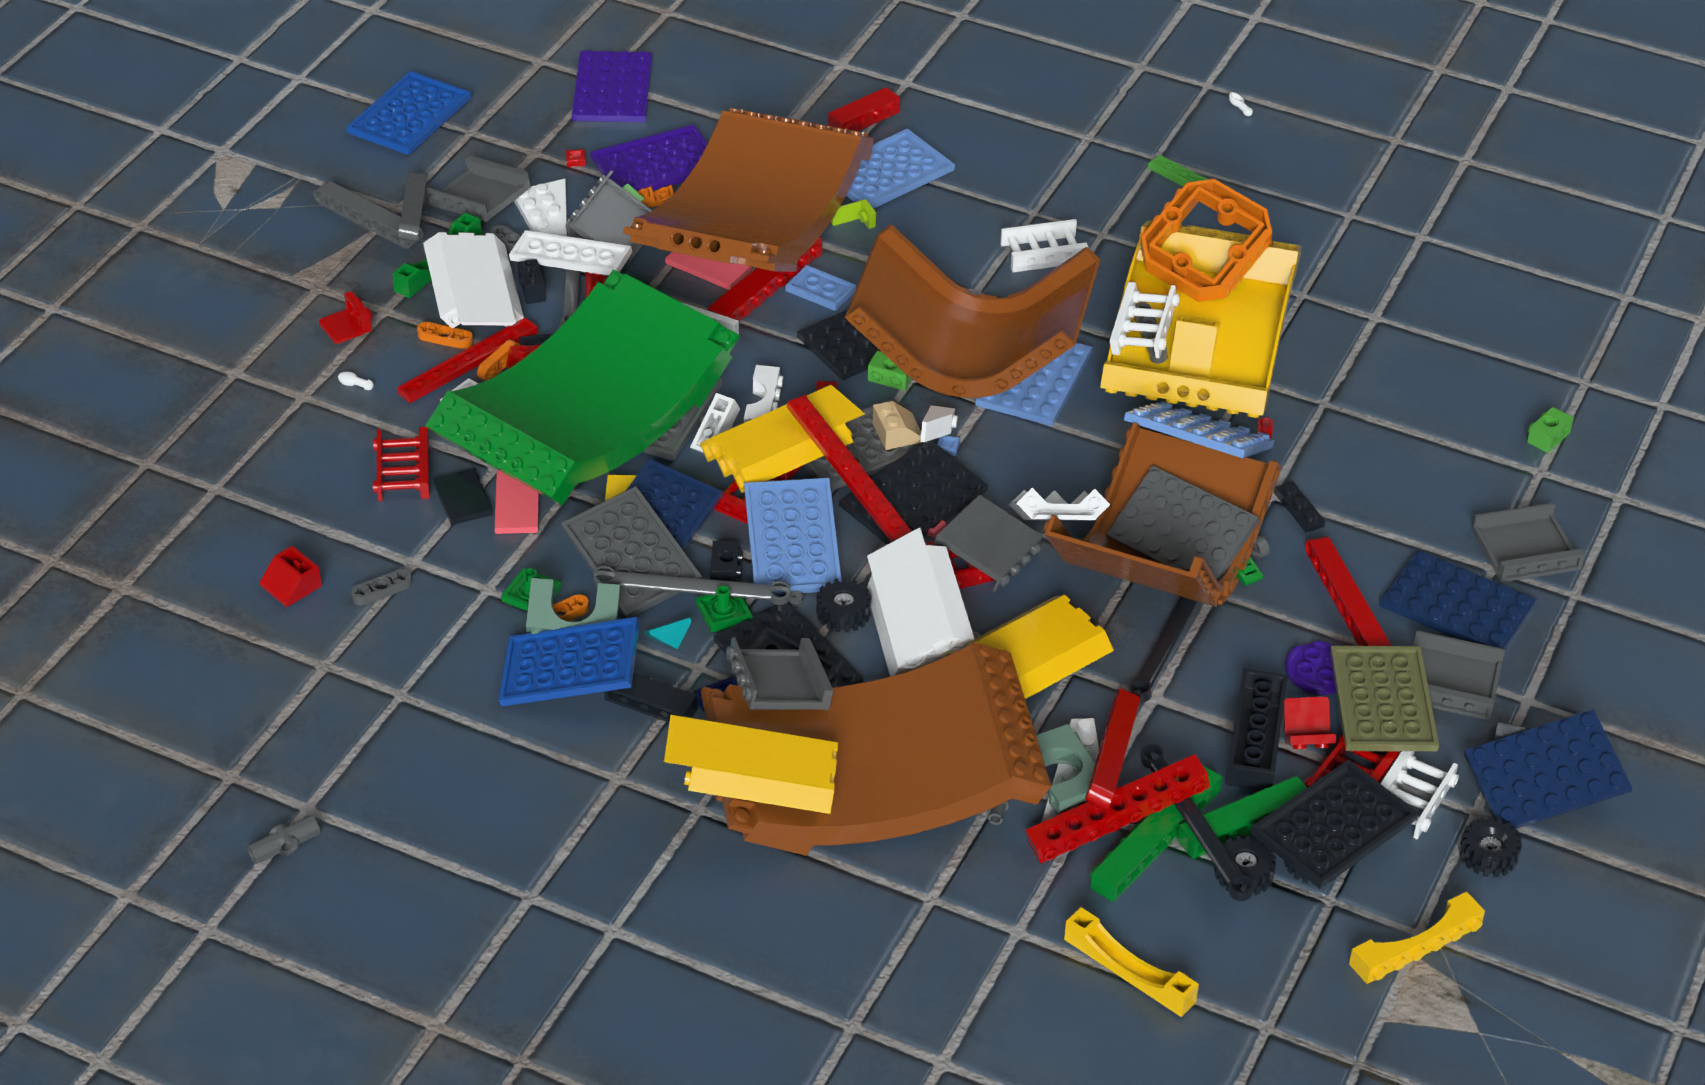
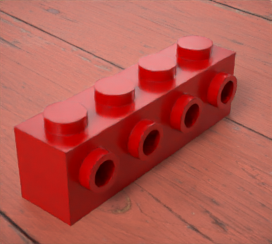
M885 87L829 112L828 126L860 131L900 113V97Z

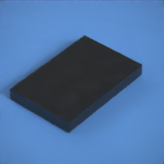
M474 469L433 479L434 487L450 525L492 515L491 507Z

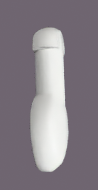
M1234 92L1229 94V101L1234 106H1237L1244 115L1251 116L1253 114L1252 108H1249L1244 103V99Z
M341 372L338 375L339 381L346 386L357 385L365 390L373 389L374 384L371 380L359 378L355 373Z

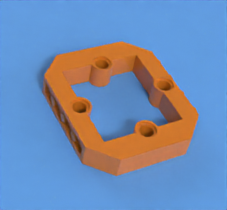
M1216 179L1188 182L1182 189L1179 188L1176 191L1173 200L1165 204L1162 213L1156 215L1152 220L1151 226L1148 229L1145 228L1140 235L1145 271L1170 286L1174 285L1177 290L1197 302L1227 298L1271 244L1272 228L1266 208ZM1198 202L1215 210L1220 224L1229 226L1237 223L1253 232L1243 245H1233L1230 247L1227 264L1214 279L1192 267V258L1189 254L1177 253L1173 256L1160 248L1171 234L1177 233L1181 229L1182 221Z

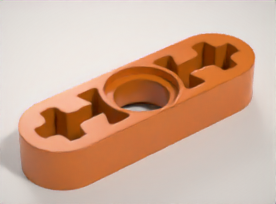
M422 322L417 326L418 338L422 341L459 349H468L473 345V335L468 330L452 329L450 326L431 322ZM449 334L447 337H442L441 335Z
M507 340L480 364L477 370V377L484 381L496 377L506 368L510 346H520V344L513 340Z
M577 594L552 605L554 613H566L558 617L569 622L588 612L589 600L586 596Z

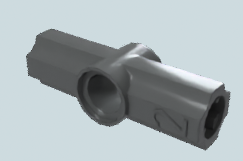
M313 815L290 826L279 824L273 827L269 836L248 845L247 851L254 864H258L279 853L281 855H290L298 848L300 843L321 834L320 828Z

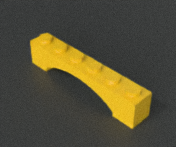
M1466 891L1447 902L1445 915L1430 929L1414 937L1395 942L1377 943L1371 939L1352 949L1349 965L1366 984L1374 980H1381L1386 974L1394 970L1398 971L1406 964L1414 960L1418 961L1432 951H1438L1445 944L1451 941L1455 942L1471 931H1477L1483 924L1485 910Z
M1080 907L1066 921L1065 941L1180 1017L1196 1003L1199 987L1197 982L1180 971L1176 974L1166 972L1139 959L1118 943L1101 925L1100 919Z

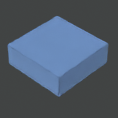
M945 435L939 437L937 445L949 455L956 457L960 438Z

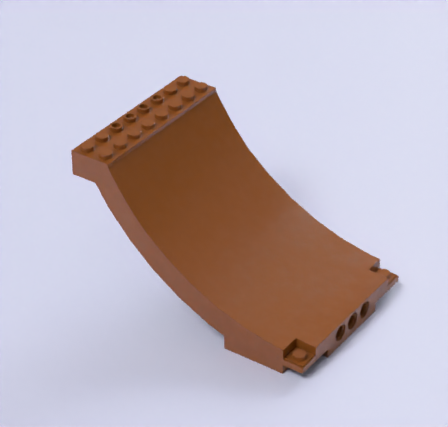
M729 108V111L722 110L720 119L701 158L682 185L662 205L649 213L634 217L632 226H625L623 233L631 235L630 242L657 247L660 250L770 271L796 272L798 258L805 254L819 239L841 206L856 176L861 161H870L874 138L868 137V133L763 113Z
M972 642L971 645L940 660L906 673L865 683L833 687L829 710L749 709L747 701L743 699L742 689L739 686L729 684L724 692L703 687L701 690L706 721L838 742L836 774L833 782L835 787L830 814L715 795L717 801L723 802L728 829L742 832L744 841L806 856L814 845L874 842L912 835L945 826L987 811L1010 799L1037 805L1051 788L1011 652L985 644Z

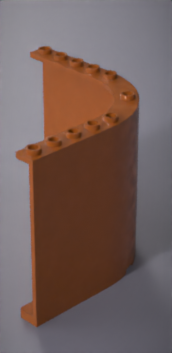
M889 225L878 233L845 318L896 366L919 384L936 392L956 397L980 398L992 396L1016 386L1075 346L1101 259L1091 249L1085 247L1020 292L1010 294L1005 298L983 294L977 296L968 293L967 289L948 278L893 225Z
M1133 423L1132 428L1127 430L1125 447H1122L1119 452L1120 461L1118 466H1115L1112 471V483L1105 491V500L1110 505L1098 516L1087 536L1081 540L1072 538L1059 518L1053 514L1050 520H1047L1045 523V536L1061 558L1068 564L1217 607L1218 604L1222 605L1236 588L1239 579H1236L1239 571L1245 570L1277 483L1281 466L1279 462L1272 460L1268 464L1247 457L1242 459L1196 443L1140 428L1138 423ZM1152 466L1259 518V523L1219 582L1204 558L1195 556L1188 572L1157 563L1107 537L1106 534Z

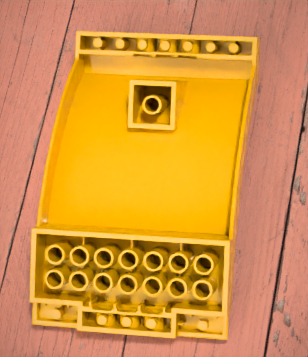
M1147 221L1141 226L1140 235L1145 228L1148 229L1151 226L1152 221ZM1187 225L1186 227L1181 226L1177 233L1171 234L1160 248L1173 256L1177 253L1189 254L1192 258V267L1214 279L1227 264L1230 247L1233 245H1243L1250 235ZM1140 238L1129 269L1121 303L1128 282L1136 283L1137 291L1143 294L1169 295L1171 286L1145 271ZM1271 241L1270 246L1227 298L1197 302L1176 289V294H1179L1180 300L1179 305L1175 306L1166 336L1167 360L1159 364L1151 362L1146 348L1143 346L1126 345L1122 347L1120 355H1114L1110 345L1108 358L1104 363L1100 388H1104L1105 392L1108 393L1122 391L1125 392V395L1137 397V394L1145 395V398L1149 400L1163 398L1166 399L1165 402L1177 404L1178 401L1186 402V406L1189 407L1203 405L1206 406V409L1218 411V408L1227 409L1226 412L1230 414L1244 412L1247 413V416L1259 418V415L1263 416L1267 406L1287 306L1301 257V245ZM1139 301V303L1149 304L1152 309L1164 310L1166 304ZM1155 317L1157 324H1160L1161 318ZM1131 318V322L1136 323L1135 319ZM1130 330L1126 334V337L1142 338L1139 331Z

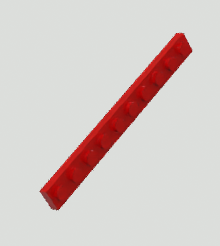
M806 395L788 401L787 409L889 540L894 542L912 532Z

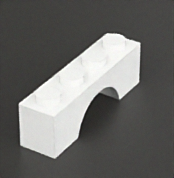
M756 365L753 375V394L760 396L762 400L746 406L744 423L778 408V402L776 401H780L781 389L779 388L783 387L784 376H780V367Z

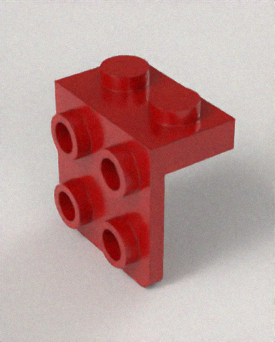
M352 291L344 293L345 310L319 319L320 327L335 344L343 343L372 331V313L369 308H365L361 299L356 297Z
M1327 697L1286 698L1284 700L1285 744L1293 745V749H1307V744H1315V748H1329V743H1336V734L1330 732L1329 699Z

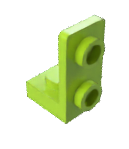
M866 199L840 206L831 223L833 226L860 219L868 229L875 228L876 211Z

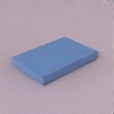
M806 265L786 285V291L836 311L856 291V284Z

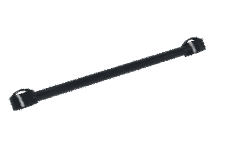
M1181 597L1137 680L1129 685V692L1141 697L1140 703L1151 699L1152 686L1197 601ZM1141 689V693H1136L1134 691Z
M1147 744L1141 749V763L1144 767L1151 769L1152 772L1169 766L1164 759L1163 748L1159 745ZM1151 753H1156L1160 757L1153 759ZM1191 797L1175 803V807L1228 884L1230 896L1237 901L1250 899L1253 895L1252 880L1241 873ZM1239 884H1244L1248 886L1249 889L1245 892H1242Z

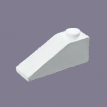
M716 393L690 446L691 449L704 453L699 443L732 427L740 411L734 399Z
M931 405L922 421L920 442H927L951 434L953 428L957 427L958 422L955 409Z

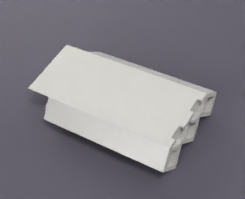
M438 232L423 243L440 318L452 329L460 323L462 325H501L508 327L524 318L506 246L493 233H486L485 236L474 235V233L447 235L446 232Z
M1031 488L1028 492L1023 490L1009 505L1023 520H1050L1053 514L1059 520L1088 521L1096 520L1110 504L1096 489L1089 495L1086 491H1083L1071 504H1068L1055 490L1046 499H1043Z
M918 528L867 556L872 572L867 588L869 589V594H871V609L890 677L946 657L947 654H952L974 642L973 632L946 547L925 545L921 528Z

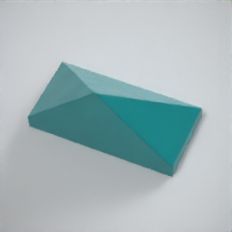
M684 618L644 631V634L649 638L678 649L692 621L691 618Z

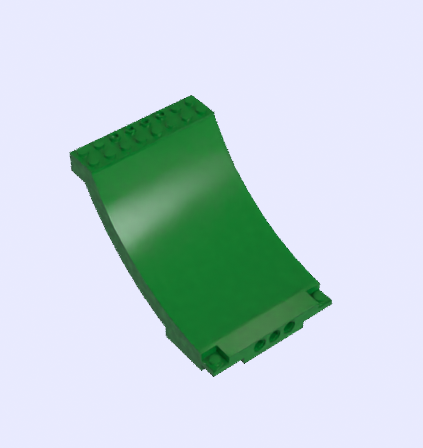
M613 269L604 284L598 282L569 319L535 351L513 367L490 380L471 387L447 391L425 426L439 437L563 506L576 484L592 480L618 468L661 438L693 405L700 409L731 361L732 356L730 352L740 336L722 326L718 321L627 274L623 275Z

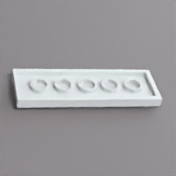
M525 230L509 253L511 261L520 262L537 259L538 264L543 266L609 276L613 269L618 272L621 271L632 253V248L627 245Z

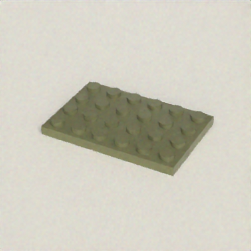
M1331 646L1330 655L1346 751H1438L1439 741L1421 646Z

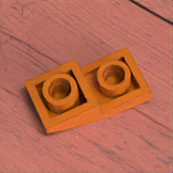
M672 185L662 187L656 191H653L651 186L638 191L644 198L642 203L648 208L659 207L675 193Z

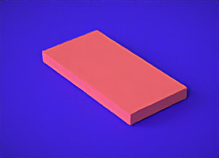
M671 252L665 258L666 264L728 290L733 288L752 270L750 266L729 264Z
M498 470L496 478L495 534L538 533L539 493Z

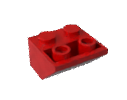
M293 546L274 556L259 582L263 589L285 607H289L322 586L319 567Z

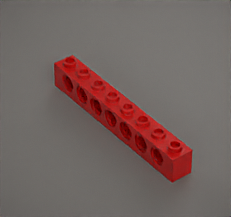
M1196 754L1191 755L1116 789L1107 809L1091 802H1086L1026 829L1028 844L1040 864L1053 860L1063 853L1073 851L1083 844L1095 841L1103 835L1115 832L1121 827L1137 822L1152 813H1157L1163 808L1179 803L1192 795L1202 793L1210 788L1208 773Z

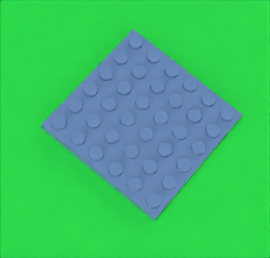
M1161 401V403L1156 402V404H1150V406L1145 405V407H1139V409L1134 408L1126 412L1124 417L1125 421L1138 423L1140 426L1242 459L1273 448L1275 441L1269 438V434L1263 432L1251 433L1250 428L1244 426L1236 428L1230 426L1231 422L1221 419L1214 421L1211 420L1210 415L1203 413L1195 415L1192 414L1191 409L1180 407V409L1173 408L1172 403Z

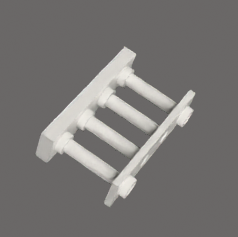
M1076 219L1001 229V246L1010 245L1013 250L1011 253L1012 272L1057 267L1085 247H1088L1087 242L1077 244L1074 238L1076 236ZM1066 238L1069 245L1058 246L1056 239ZM1048 240L1050 247L1040 249L1037 242ZM1029 243L1032 250L1021 251L1018 244Z
M1128 282L1110 338L1112 354L1120 355L1122 347L1131 345L1154 347L1155 357L1160 358L1162 350L1166 348V336L1175 306L1179 305L1180 300L1174 285H1171L1169 295L1140 293V291H1137L1136 283ZM1139 301L1166 303L1164 310L1135 307ZM1135 316L1161 318L1160 324L1131 322V318ZM1130 330L1157 332L1155 339L1126 337L1127 332H1130Z
M1401 751L1381 782V785L1402 801L1424 810L1421 816L1412 823L1416 826L1413 838L1418 839L1422 832H1427L1429 829L1431 817L1449 788L1456 786L1459 775L1456 774L1458 764L1453 763L1447 773L1416 760L1414 751ZM1414 768L1440 779L1442 782L1439 787H1436L1408 775L1407 769L1411 770ZM1398 783H1406L1433 795V797L1427 802L1397 789Z

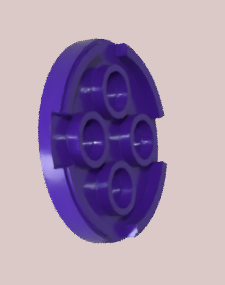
M1313 641V644L1295 646L1289 652L1285 664V671L1289 680L1298 688L1309 693L1320 695L1336 693L1330 655L1331 646L1335 645L1327 642Z

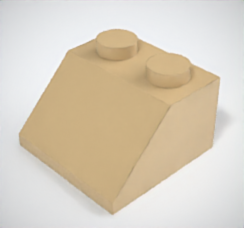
M894 401L873 405L872 424L885 450L921 443V430L912 412Z

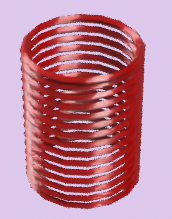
M1264 418L1259 419L1257 433L1269 434L1271 439L1274 425L1273 420L1270 418L1265 420Z

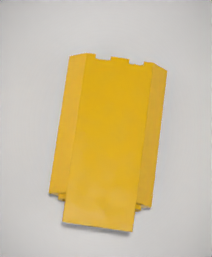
M832 385L806 395L843 444L847 446L853 443L852 433L845 423L865 413ZM787 404L699 443L708 462L717 460L724 477L733 474L741 493L744 492V483L767 482L824 456L787 409Z
M1066 595L1052 597L974 639L975 643L1011 652L1025 699L1114 651L1105 630L1101 626L1095 627L1089 621L1090 617L1082 609H1075L1069 604L1070 599Z
M670 715L664 762L691 766V771H686L684 785H688V791L830 814L835 787L833 782L836 774L838 742Z

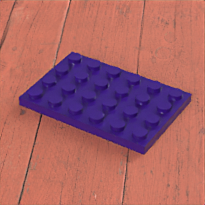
M580 51L572 121L646 122L652 52Z
M693 124L590 152V156L602 175L607 176L612 170L614 172L609 179L621 188L628 183L638 192L640 189L650 186L653 190L684 182L701 158L708 143Z

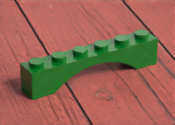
M465 212L452 223L447 235L474 233V235L482 236L481 220ZM427 258L417 263H404L392 273L394 292L407 298L414 296L431 281Z

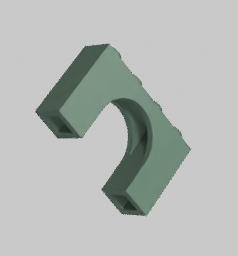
M531 578L526 622L527 633L537 634L540 631L618 620L620 585L598 583L596 605L592 614L579 622H567L560 619L552 609L554 580Z
M1069 724L1036 735L1045 767L1062 763L1071 765L1080 771L1076 777L1053 785L1049 789V804L1055 813L1060 815L1089 802L1085 800L1095 762L1087 746L1084 747L1080 742L1078 733L1076 731L1073 732Z

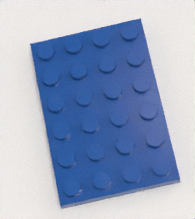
M409 71L346 127L347 133L409 155L472 98L471 92Z
M632 617L540 631L537 634L527 633L509 636L498 700L501 707L631 688L640 624L638 618Z

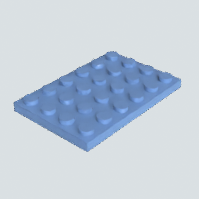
M905 129L873 144L870 161H861L846 196L853 202L866 199L874 209L954 171L955 164L909 129Z
M1076 343L1074 347L1011 389L996 395L976 398L975 406L1053 426L1092 354V347Z
M819 478L744 483L753 582L771 585L776 581H783L790 586L791 591L798 590L801 593L820 592L821 586L826 587V583L829 581L833 584L835 579L842 582L830 479ZM775 590L772 592V594L780 595L786 594V592L782 590Z

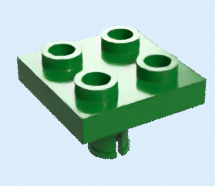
M523 568L502 593L501 601L528 611L531 578L554 580L553 598L562 589L560 581L538 574L536 569Z
M719 586L716 589L717 595H703L695 598V605L711 633L730 628L746 619L752 618V614L743 598L730 597V590L727 586Z

